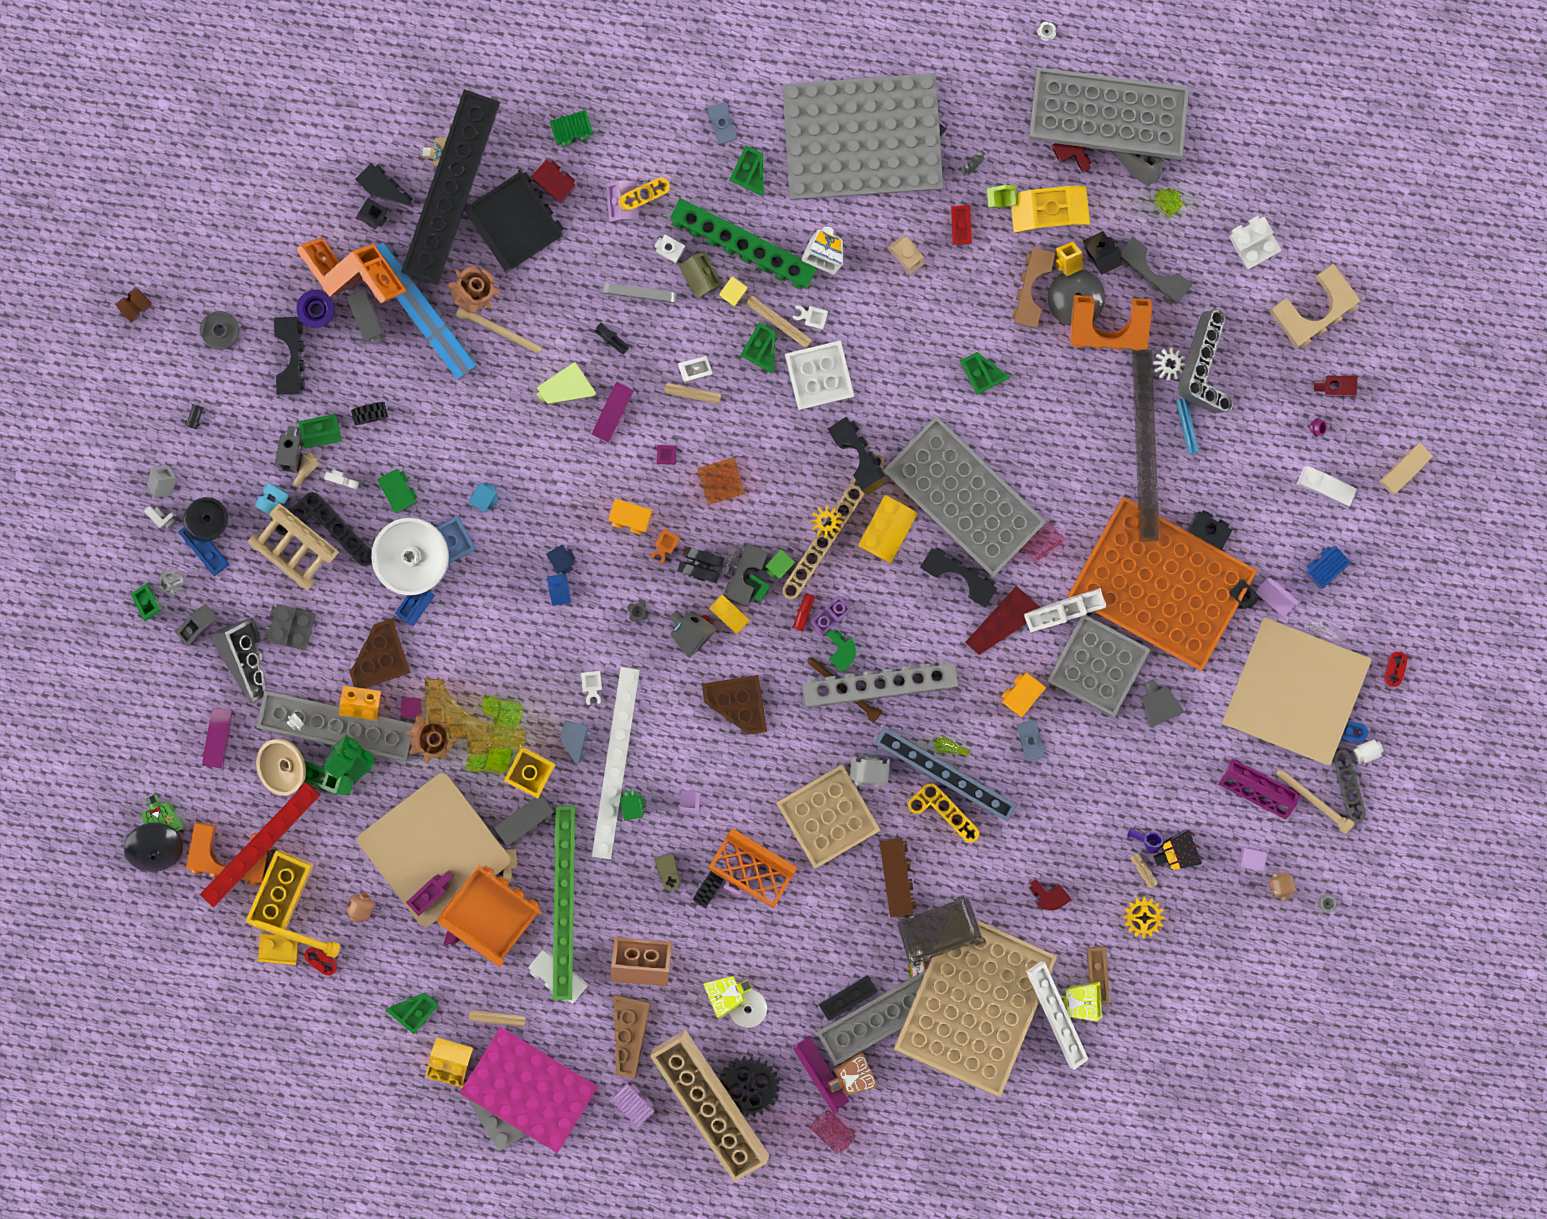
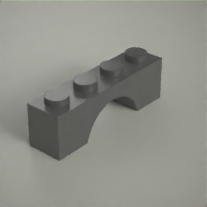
M1132 237L1121 250L1122 257H1120L1122 266L1125 268L1129 266L1134 270L1133 274L1138 279L1142 280L1144 278L1149 282L1148 287L1155 292L1160 291L1164 295L1162 298L1166 302L1177 304L1192 284L1179 273L1169 277L1154 274L1146 262L1148 248Z

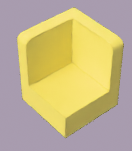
M731 277L719 296L735 308L748 287L734 277Z

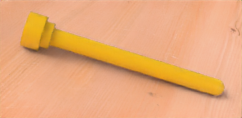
M258 920L252 922V926L324 950L327 956L335 958L339 953L340 944L337 942L324 943Z

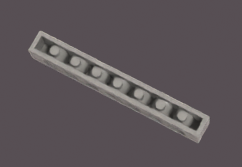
M945 661L939 662L938 666L931 667V664L919 665L917 669H912V666L901 667V671L893 672V669H884L879 674H874V671L863 672V676L856 677L855 674H846L841 679H836V676L825 677V681L818 682L817 679L805 680L806 683L802 684L804 707L812 708L956 689L958 681L955 664ZM933 672H938L941 675L940 681L932 679L931 675ZM913 675H920L922 677V683H914L912 679ZM895 677L902 678V686L894 684L893 680ZM875 680H882L884 682V688H876L874 684ZM857 682H863L866 689L858 691L855 685ZM837 685H844L847 689L846 693H838ZM825 687L828 694L824 697L820 696L817 689Z

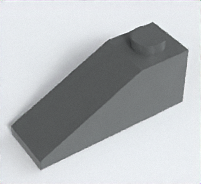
M1113 151L1130 174L1146 186H1150L1160 178L1164 160L1161 158Z

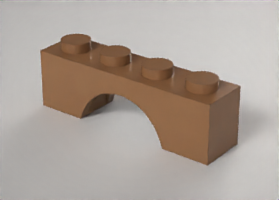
M1034 247L1031 252H1027L1025 263H1028L1027 270H1023L1020 280L1024 283L1022 289H1018L1016 300H1019L1017 308L1014 307L1011 317L1015 319L1014 324L1037 329L1042 309L1033 301L1031 287L1037 277L1051 272L1055 257L1054 252Z

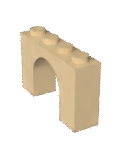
M1334 264L1315 276L1330 300L1329 311L1323 319L1310 321L1303 318L1288 298L1282 300L1269 310L1295 347L1300 345L1302 348L1311 342L1310 338L1315 334L1320 336L1327 330V325L1330 323L1335 325L1343 319L1341 315L1346 311L1350 314L1358 308L1356 304L1361 300Z

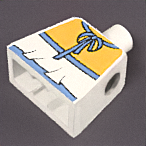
M824 227L822 230H817L811 237L802 261L834 275L843 265V241L841 238L833 235L834 230L831 227Z

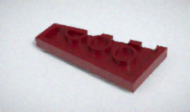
M1015 586L965 643L980 655L1027 624L1024 616L1025 613L1041 607L1018 586Z

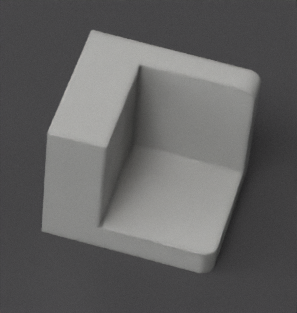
M170 466L151 468L147 486L154 498L171 496L173 494L176 477Z

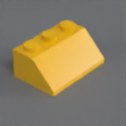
M884 495L857 546L891 564L918 513Z

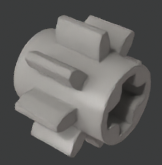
M170 569L161 574L162 578L159 580V585L164 592L169 591L170 595L182 589L181 585H183L184 581L179 572L174 573Z

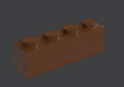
M902 837L879 840L890 917L913 914L912 909H916L915 898H911L910 890H913L912 879H908L907 871H911L909 860H905V852H908L907 841H903Z

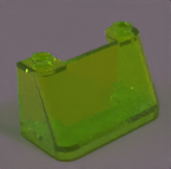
M487 693L484 694L482 710L485 714L494 717L486 751L473 753L468 757L465 770L501 775L509 767L523 714V706L517 700Z

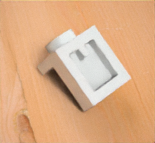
M149 506L144 511L161 529L171 527L175 523L174 518L177 516L171 512L164 519L163 516L165 514L158 507L154 509Z

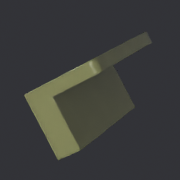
M705 251L690 257L679 265L697 299L723 285Z

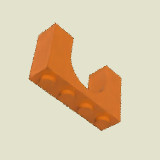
M1074 295L1070 345L1078 348L1092 346L1097 349L1110 347L1116 350L1129 348L1134 351L1148 348L1152 315L1151 299L1132 298L1127 324L1116 332H1103L1093 324V296Z
M202 822L194 824L186 869H191V873L202 874V872L210 873L211 877L216 878L226 867L217 861L213 853V842L217 825ZM257 833L251 834L250 841L255 837ZM271 848L242 878L243 880H248L247 884L259 885V883H262L267 871Z

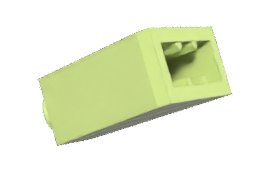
M575 362L538 386L539 392L536 393L541 402L546 401L548 405L597 396Z

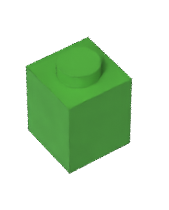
M780 549L765 566L768 568L766 573L773 579L776 577L780 579L795 561Z

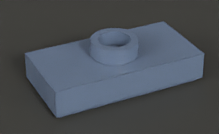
M726 102L707 107L718 145L737 140Z
M1031 720L1016 724L1026 761L1045 757L1036 721Z

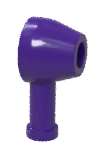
M1130 828L1127 837L1144 842L1146 851L1150 854L1157 853L1163 845V837L1159 833L1150 832L1145 835L1135 831L1133 828Z

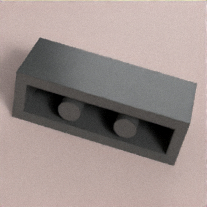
M541 793L538 799L533 798L495 826L494 829L507 846L510 844L515 846L523 840L521 838L522 835L525 833L530 835L538 829L536 825L541 821L545 824L554 817L552 813L555 810Z

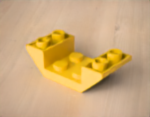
M1062 186L1018 192V205L1011 206L1014 233L1049 227L1090 225L1086 186Z

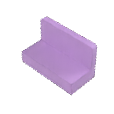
M635 181L606 183L609 222L639 219L638 207L630 211H623L618 205V199L621 195L636 189ZM635 197L626 199L624 203L625 205H627L635 201L636 199Z
M1266 578L1255 591L1261 599L1282 617H1285L1294 606L1299 604L1295 598L1271 578Z

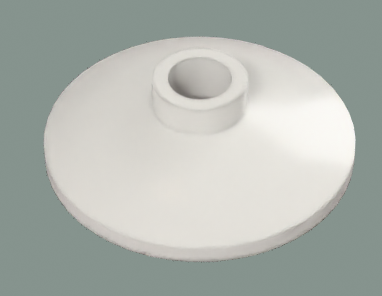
M751 990L742 994L745 1003L730 1013L732 1020L737 1025L745 1028L759 1025L767 1013V1004L764 997L757 991ZM750 1006L752 1010L747 1013L744 1011V1008Z

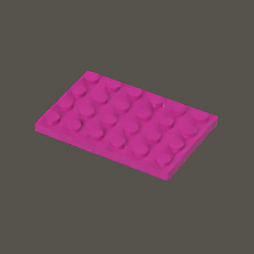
M499 1027L459 1093L558 1154L598 1087L512 1033Z

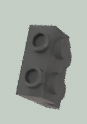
M277 604L276 607L271 609L270 618H273L271 626L268 625L265 631V636L268 637L267 641L306 651L316 614Z

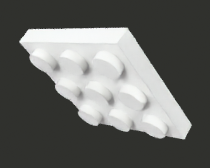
M841 340L785 354L798 410L854 397Z

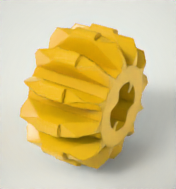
M828 505L825 506V512L822 511L821 507H818L820 515L815 512L812 513L817 520H810V523H817L816 526L811 528L812 531L819 528L817 536H820L822 531H824V538H827L828 531H830L831 536L834 537L835 533L832 529L840 531L841 529L835 525L843 524L841 520L836 521V518L840 517L841 513L834 516L835 507L832 508L831 512H828ZM831 518V526L823 527L821 519Z

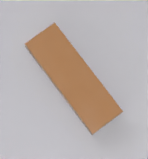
M1106 946L1086 947L1089 983L1100 982L1101 1004H1110Z

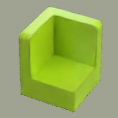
M1002 185L987 188L988 208H1004L1018 205L1017 186Z

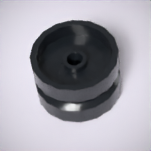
M210 497L196 499L189 505L183 515L185 532L198 542L215 540L224 532L228 524L226 508L220 501ZM203 516H204V518L207 517V518L209 519V521H208V522H204V521H203Z
M685 546L682 555L684 558L693 561L692 564L685 561L680 562L677 571L705 582L707 580L717 583L720 574L709 569V567H722L725 558Z

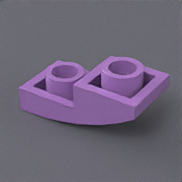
M837 596L809 624L822 637L852 609L840 596Z

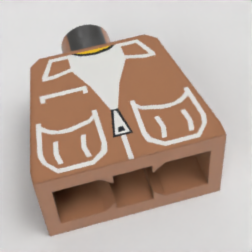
M860 1052L834 1068L833 1071L836 1079L828 1082L832 1092L842 1089L845 1095L877 1087L865 1056Z

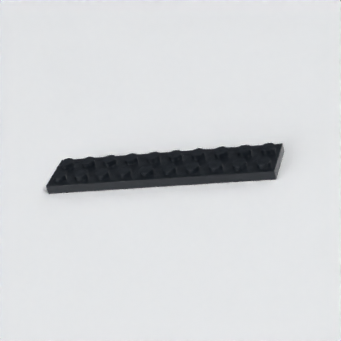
M465 89L463 90L401 273L439 285L501 104L500 101Z

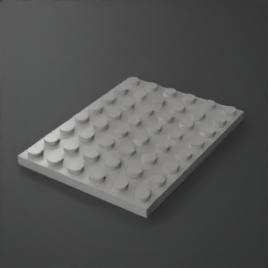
M936 73L783 84L790 200L943 189Z

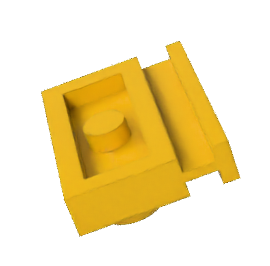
M261 933L258 962L297 965L299 942L274 934Z

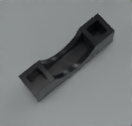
M274 317V337L283 340L287 344L291 355L287 368L276 375V395L279 396L302 395V390H305V379H302L301 371L305 370L304 360H301V352H304L303 340L300 341V333H303V322L298 317Z
M846 416L829 427L828 431L835 444L841 449L851 448L857 450L859 465L853 476L861 491L868 496L887 484L884 479L886 474L882 467H878L875 463L877 458L872 451L869 452L867 448L869 444L863 435L860 436L858 432L860 427L855 420L851 421Z
M938 547L936 549L931 548L919 568L935 578L945 572H955L961 575L968 584V598L986 608L997 590V587L994 586L995 582L987 577L985 579L978 576L979 572L971 567L968 570L962 567L963 562L955 557L949 559L945 556L946 552Z

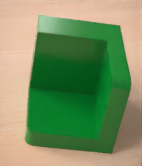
M750 574L746 581L748 586L756 589L753 598L761 602L771 586L753 574Z

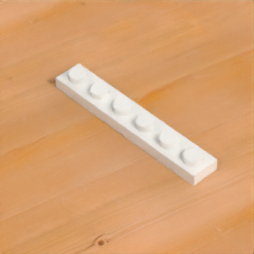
M1040 961L1026 972L1067 1063L1071 1069L1075 1070L1089 1059L1045 962Z

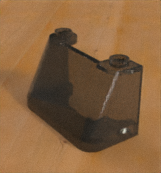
M959 896L953 899L954 902L911 917L910 915H905L899 918L900 921L897 922L898 930L908 962L912 968L920 966L923 959L929 961L930 958L962 947L967 948L969 947L968 943L971 945L975 944L976 946L985 943L969 898Z

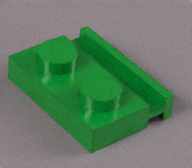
M337 414L298 421L304 449L342 442Z

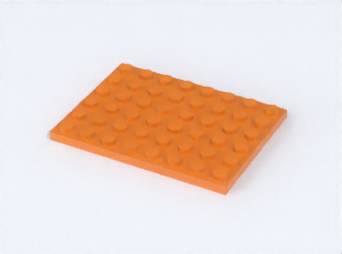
M1122 496L1067 597L1070 598L1100 588L1106 607L1093 612L1202 671L1239 605V602L1229 592L1242 579L1250 585L1258 570ZM1243 588L1238 597L1240 601L1248 588Z

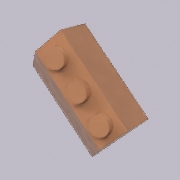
M615 937L611 964V982L668 986L672 942Z

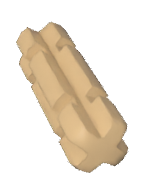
M1139 853L1132 855L1130 859L1133 864H1136L1135 867L1141 877L1146 880L1145 883L1148 888L1156 886L1157 881L1152 877L1153 874L1146 863L1142 861L1141 855Z

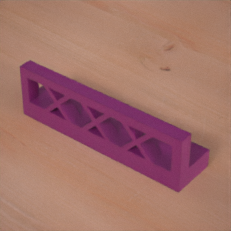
M1233 758L1230 760L1225 774L1218 783V785L1285 820L1297 806L1300 793ZM1230 777L1234 779L1237 784H1230L1226 782V779ZM1249 787L1253 789V792L1248 793L1243 788ZM1266 796L1271 801L1265 802L1260 797ZM1277 805H1284L1288 809L1284 812L1278 809Z
M808 1036L793 1045V1050L832 1113H837L840 1107L850 1101L842 1092V1089L836 1092L830 1090L828 1082L836 1078L813 1041Z

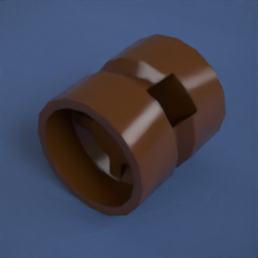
M135 287L128 293L127 298L123 297L115 305L132 323L140 316V312L148 310L152 303L141 290Z

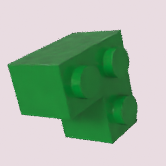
M346 734L331 748L323 768L337 780L347 773L357 782L372 768L375 758L369 751L362 748L355 739L350 738Z

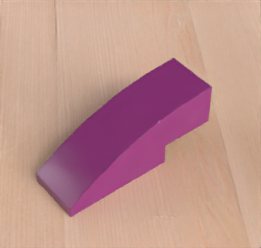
M616 381L592 435L609 443L634 390Z
M213 708L202 766L224 767L232 710Z

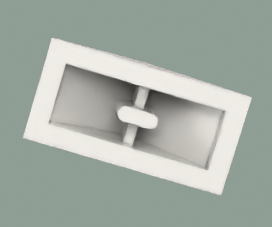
M707 356L678 363L685 384L713 374Z

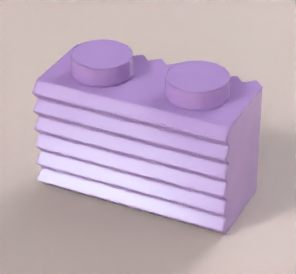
M628 1082L612 1097L611 1101L639 1128L655 1112L653 1107L655 1104L650 1098H644L640 1094L641 1090L636 1084L633 1083L631 1085Z

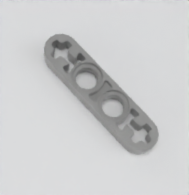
M603 283L602 293L610 295L632 296V298L639 299L649 298L654 301L676 303L677 293L611 283Z

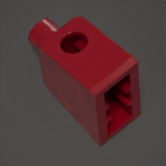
M1327 375L1326 380H1314V392H1325L1326 397L1356 398L1358 376ZM1337 383L1339 388L1331 389L1330 384Z

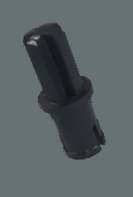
M602 322L594 330L597 335L606 341L607 345L610 344L621 354L624 355L629 350V345L621 340L616 332L613 333Z

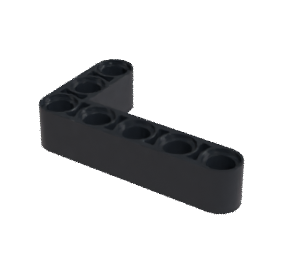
M310 492L306 494L289 510L295 516L296 510L302 509L304 517L299 520L303 523L314 515L360 565H372V558L367 563L361 560L364 552H368L370 557H372V550L319 493ZM312 496H316L318 504L312 507L309 499ZM325 510L331 512V518L327 521L322 517V513ZM280 524L276 527V531L280 535L285 536L287 532L284 533L281 530ZM338 524L344 526V532L341 535L335 532V527ZM351 538H355L358 543L354 549L348 546Z

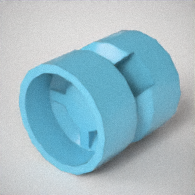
M268 482L263 490L264 496H260L254 506L270 514L279 503L285 504L289 494ZM271 496L276 497L274 502L270 500Z

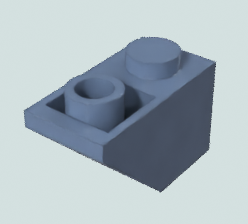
M565 720L560 740L573 761L579 764L580 760L585 758L586 749H583L584 741L588 742L590 730H587L588 725Z

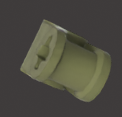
M673 852L655 857L657 870L661 876L664 888L670 891L677 889L680 885V877ZM669 876L677 880L674 883V887L666 883L669 880Z

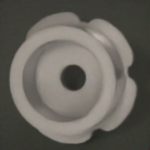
M1323 894L1318 901V907L1325 913L1335 910L1337 906L1336 898L1333 895Z

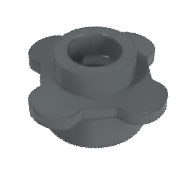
M640 601L638 604L630 603L627 609L631 615L629 619L632 622L648 618V613L645 610L646 603Z

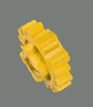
M1142 896L1141 901L1135 897V903L1129 901L1130 908L1124 907L1127 914L1122 915L1124 919H1127L1123 924L1130 926L1128 931L1132 932L1134 930V936L1136 937L1141 933L1142 938H1145L1146 934L1153 937V931L1159 933L1157 927H1163L1160 920L1165 919L1164 916L1160 915L1164 910L1157 908L1159 903L1155 902L1153 904V898L1151 897L1146 901L1145 896ZM1148 905L1154 909L1155 913L1148 911ZM1137 906H1139V910L1136 911L1135 913H1132L1133 910H1134ZM1145 912V914L1149 917L1146 918L1143 922L1140 918L1137 917L1143 916V913ZM1132 921L1139 923V929L1133 925ZM1151 922H1155L1150 928H1148V925Z

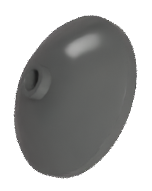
M1080 270L1069 276L1061 273L1054 279L1049 288V308L1054 317L1065 325L1071 326L1073 299L1076 293H1079L1081 296H1093V321L1101 314L1104 308L1105 291L1103 285L1095 275L1088 271Z

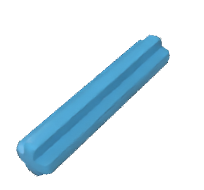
M1184 398L1178 399L1176 403L1188 454L1198 453L1199 450L1188 401Z

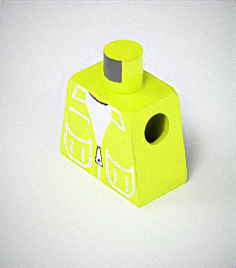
M734 976L703 984L718 1019L725 1017L743 1005L745 1001L742 994L752 990L748 980L737 984Z
M1100 982L1069 987L1066 989V996H1060L1064 1006L1067 1007L1069 1017L1099 1021L1102 1018Z

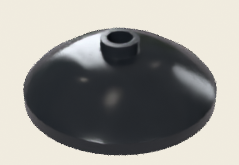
M147 823L135 828L129 833L124 843V854L127 861L133 867L146 872H158L170 868L179 860L183 851V842L180 834L171 826L163 823Z

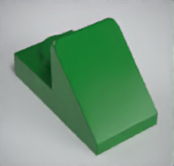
M147 584L131 593L144 621H147L164 609L156 600L151 588Z

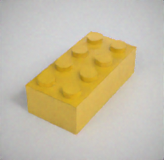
M278 849L275 851L245 922L252 925L254 920H258L286 930L314 864Z

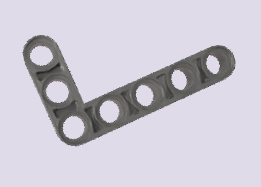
M1220 309L1206 311L1201 314L1178 386V393L1182 398L1214 414L1228 412L1233 407V400L1229 395L1205 384L1225 322V314Z

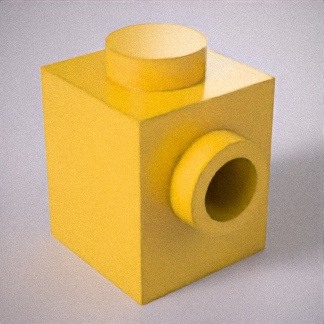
M1073 241L1056 248L1057 260H1055V264L1059 271L1062 270L1066 276H1069L1083 269L1082 252Z

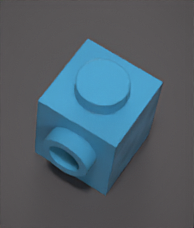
M488 482L485 484L480 483L468 503L487 513L490 507L493 508L499 499L496 497L498 493L494 491L496 487Z

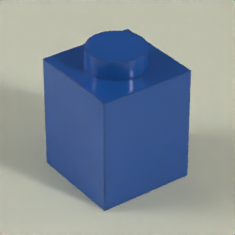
M566 573L548 576V590L552 606L571 603Z

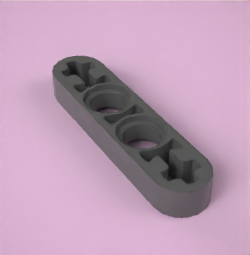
M1339 749L1335 752L1333 763L1347 816L1354 822H1361L1366 816V811L1352 758L1348 751ZM1340 753L1347 756L1344 759V763L1346 766L1349 765L1350 768L1339 770V767H1343L1342 762L1337 760L1340 757ZM1345 771H1349L1352 775L1351 780L1348 782L1342 780V773ZM1352 789L1355 790L1356 798L1348 800L1346 797L1347 792ZM1359 801V805H1356V809L1358 811H1361V814H1359V818L1357 819L1355 816H1352V813H1354V807H1349V804H1355Z

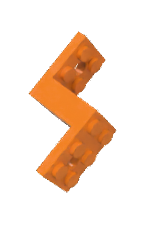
M323 237L302 244L296 249L329 297L350 289L362 278L380 303L394 299L406 292V289L374 244L352 251L341 262H339Z

